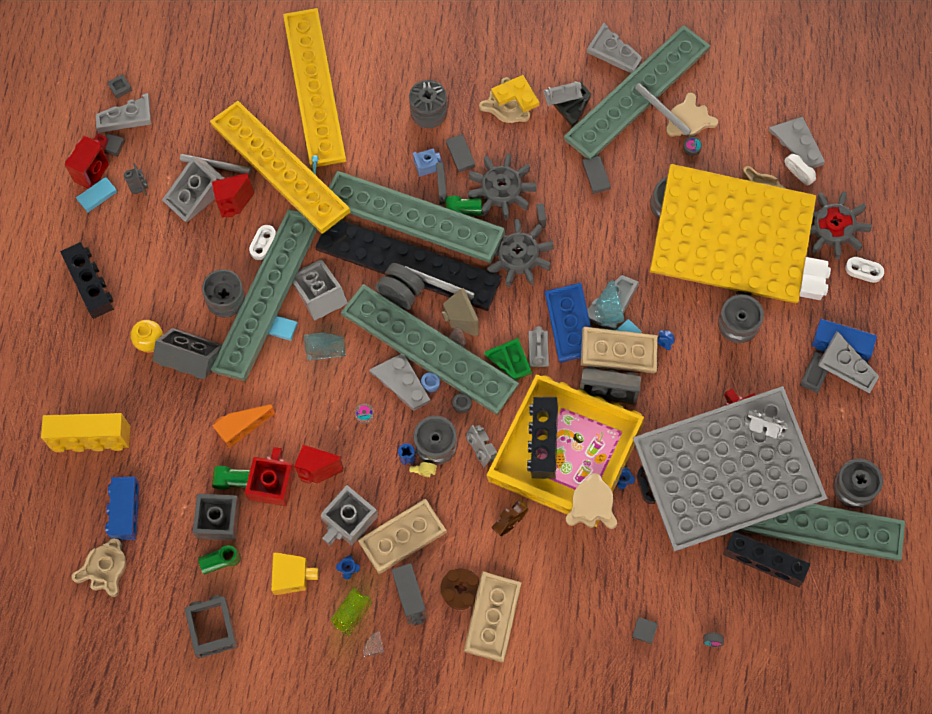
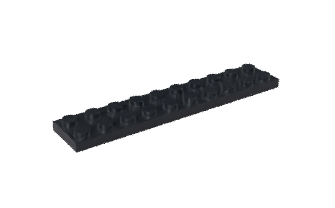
M342 220L321 234L315 246L316 251L384 275L392 263L412 268L475 293L473 299L470 300L471 305L485 311H489L502 280V276ZM423 281L424 289L449 298L454 295L452 292Z

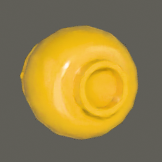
M142 320L133 326L130 332V339L138 350L147 353L154 352L155 342L163 335V331L156 322Z

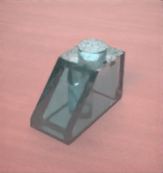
M614 280L609 281L596 301L597 309L594 310L596 320L601 321L602 327L624 322L622 307Z
M324 332L304 335L305 353L308 361L346 356L344 337Z

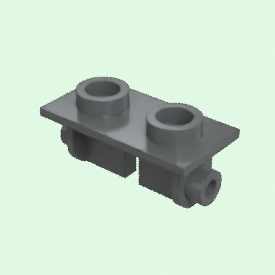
M133 163L134 169L125 171L124 179L131 193L138 194L144 192L145 196H147L145 190L148 188L147 181L142 170L137 169L136 164Z

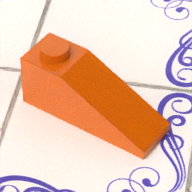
M271 404L221 416L212 426L217 435L230 449L276 413Z

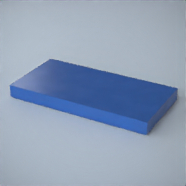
M582 283L544 291L559 362L563 363L581 358L582 328L591 327Z

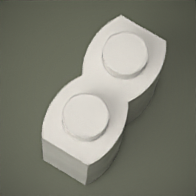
M805 257L800 297L821 300L823 295H827L828 284H826V278H829L831 268L828 267V261Z

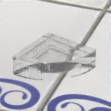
M455 326L449 339L465 348V336L462 330Z
M380 631L372 634L367 640L363 650L364 657L384 653Z

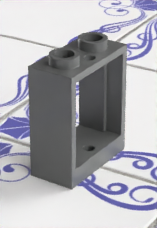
M412 564L392 569L408 625L416 626L424 623V620L428 619Z
M217 595L209 598V601L203 603L196 601L190 603L189 607H185L193 649L198 659L238 648L229 604L225 597ZM221 606L228 637L200 645L193 614Z

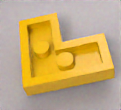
M524 75L491 88V93L499 106L514 99L523 113L539 106V101Z

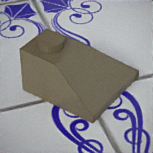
M462 288L443 303L444 311H441L444 321L449 322L450 327L473 336H478L479 320L465 289Z

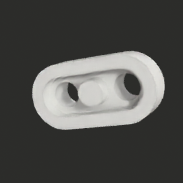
M791 154L785 158L787 168L805 185H810L816 180L814 169L808 167L799 155Z
M263 225L258 229L249 247L253 259L263 260L276 235V231L272 226Z
M859 257L850 258L845 266V270L850 276L872 283L879 282L884 275V268L879 263Z

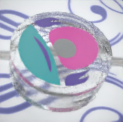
M367 403L358 405L355 409L356 420L362 424L370 423L374 418L373 407Z

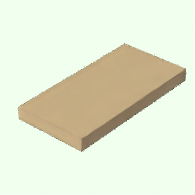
M583 327L581 366L655 374L657 372L658 335Z
M425 498L358 539V542L377 573L381 574L447 533V530Z
M487 572L481 573L463 652L504 662L522 582Z

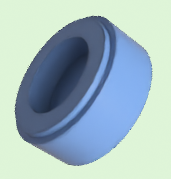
M432 372L424 374L421 378L424 390L426 392L437 391L440 387V378Z

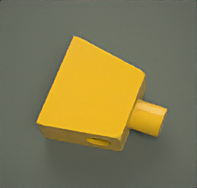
M273 553L271 591L274 595L304 591L307 589V580H318L319 569L307 568L308 562L304 557Z

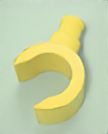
M422 462L420 466H410L409 470L421 476L430 477L431 474L435 475L437 465Z

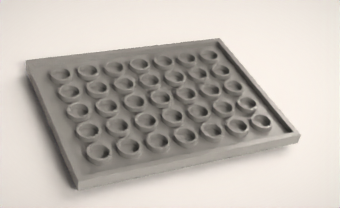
M783 386L633 437L634 445L674 552L827 499ZM754 410L765 413L766 417L784 419V423L788 425L787 430L783 429V431H786L784 438L776 439L765 435L766 427H763L761 433L747 429L748 427L744 426L746 419H751L748 417V411L754 412Z

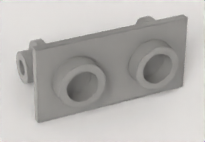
M576 81L571 84L553 88L548 87V89L543 90L548 106L582 98L580 91L581 83Z
M540 326L535 327L533 331H529L530 367H549L548 331L542 330Z
M754 410V412L748 411V417L751 419H746L744 426L748 427L747 429L761 433L763 427H766L765 435L776 439L784 438L786 431H783V429H788L784 419L766 417L765 413Z
M472 425L465 435L468 443L475 451L477 459L483 467H486L490 460L491 462L494 461L497 451L492 443L485 445V442H488L490 439L484 428H481L480 425L476 427Z

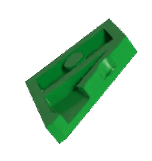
M518 338L484 352L488 359L515 381L533 374Z

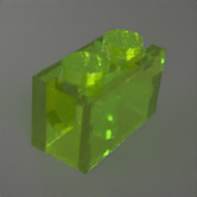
M353 587L330 619L332 626L349 637L371 606V598L367 595L363 596L359 593L358 589Z

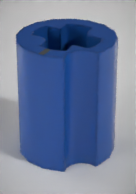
M407 443L399 447L398 455L400 462L403 465L408 463L412 465L416 459L414 447Z

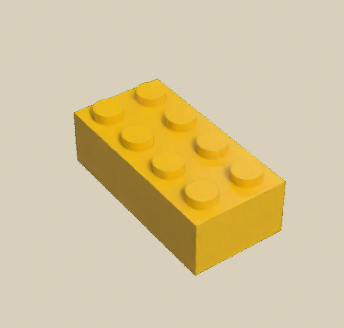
M122 413L43 415L41 439L54 452H64L65 450L83 452L84 449H92L93 451H103L104 449L121 451L123 448H129L131 426Z

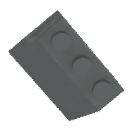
M171 328L156 340L152 361L159 363L163 367H171L178 372L194 375L198 379H206L212 373L211 368L222 344Z
M595 367L583 368L580 389L593 397L599 396L609 401L636 405L640 392L641 376H637L634 373L622 374L615 370L602 371Z

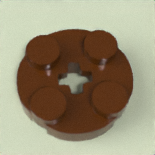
M518 500L511 510L506 508L500 514L502 519L498 520L491 528L501 537L506 535L514 528L513 525L517 521L520 522L524 518L528 508L521 500Z
M458 568L450 570L441 582V595L449 607L456 610L469 608L475 603L479 578L468 569ZM460 584L467 588L466 591H462V594H458V590L455 589Z

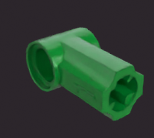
M448 196L445 199V208L467 216H481V199H462L459 196Z
M215 466L212 488L218 490H227L229 487L246 488L250 470H235L226 466Z
M225 545L218 551L198 557V562L202 573L205 575L227 566H236L240 562L241 555L233 546ZM229 552H234L233 558L226 560V555Z

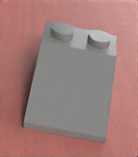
M192 157L162 201L185 222H189L215 199L212 181L225 178L205 160Z
M322 259L298 270L292 284L314 321L348 304L342 287Z

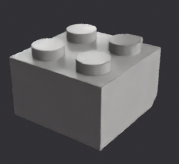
M346 485L320 515L322 521L328 525L326 528L328 532L323 537V541L330 546L336 539L341 540L343 538L352 546L378 518L377 510Z

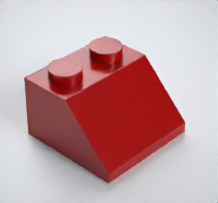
M248 173L212 181L215 200L222 218H229L240 214L254 195Z
M304 444L294 465L300 480L307 484H311V482L318 484L343 472L344 469L340 456Z

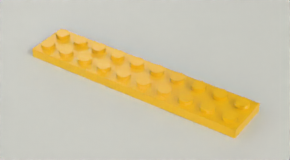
M318 8L283 14L310 167L313 168L311 158L314 155L319 158L316 167L346 162Z
M239 101L210 120L211 126L321 234L351 212L350 208Z

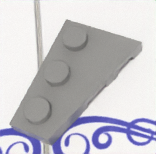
M143 94V98L136 101L133 99L127 101L128 104L124 106H115L96 114V129L98 133L152 124L149 94Z

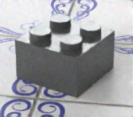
M197 494L192 532L197 539L236 541L241 504L238 496Z

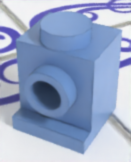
M434 148L420 153H413V162L419 177L437 172L436 163L442 162L439 152L435 153Z

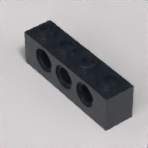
M79 242L60 251L91 317L95 319L114 310L111 305L114 300L110 292L106 293L104 290L107 287L102 277H98L97 273L100 271L95 261L91 263L89 259L92 257L89 248H84L82 243Z
M533 397V404L529 406V414L533 416V422H529V434H532V441H528V453H531V460L527 461V471L531 472L532 479H556L557 397ZM541 417L548 418L545 422L539 421ZM546 435L547 439L539 440L538 437ZM539 454L547 455L544 459L537 458Z
M733 531L723 554L796 587H800L803 584L810 567L808 562Z

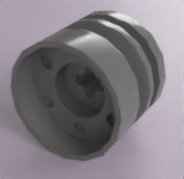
M424 80L416 83L411 88L409 103L411 118L414 123L423 128H435L441 125L448 113L447 95L444 87L436 81Z
M221 269L210 273L204 279L202 291L209 311L222 318L236 315L245 299L242 282L238 275L232 271Z

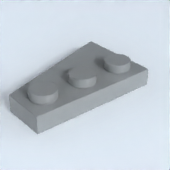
M605 23L602 24L587 48V53L629 73H633L642 62V57L628 44H624L616 33H612Z
M803 117L769 127L768 131L780 140L779 143L783 147L786 146L792 154L799 155L808 167L816 168L824 165L825 160Z
M621 275L587 309L590 322L610 330H615L635 294L639 282Z
M836 331L818 366L870 393L879 375Z
M403 353L369 370L374 377L376 376L383 385L393 391L413 411L430 403V398Z

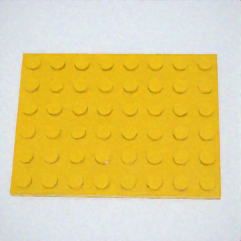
M670 164L649 272L797 304L799 302L816 195Z

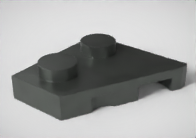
M581 81L580 91L582 98L554 104V107L571 127L575 126L591 98V93Z

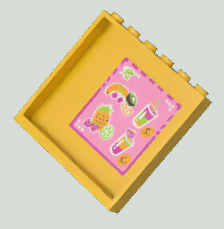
M536 374L487 473L488 482L568 515L573 508L575 489L579 484L587 480L590 474H599L602 481L610 487L613 493L634 448L633 437L639 436L644 426V416L634 410L628 411L617 403H608L602 397L590 396L584 390L572 389L566 383H557L546 375L539 376ZM533 397H557L556 479H532L531 472L527 471V461L531 460V453H528V441H532V434H529V422H533V416L529 414V406L533 404ZM541 417L539 419V421L545 422L548 420L547 417ZM541 435L538 437V439L545 440L547 439V436ZM539 454L537 456L538 459L547 457L546 454ZM600 520L596 521L595 527L598 526Z

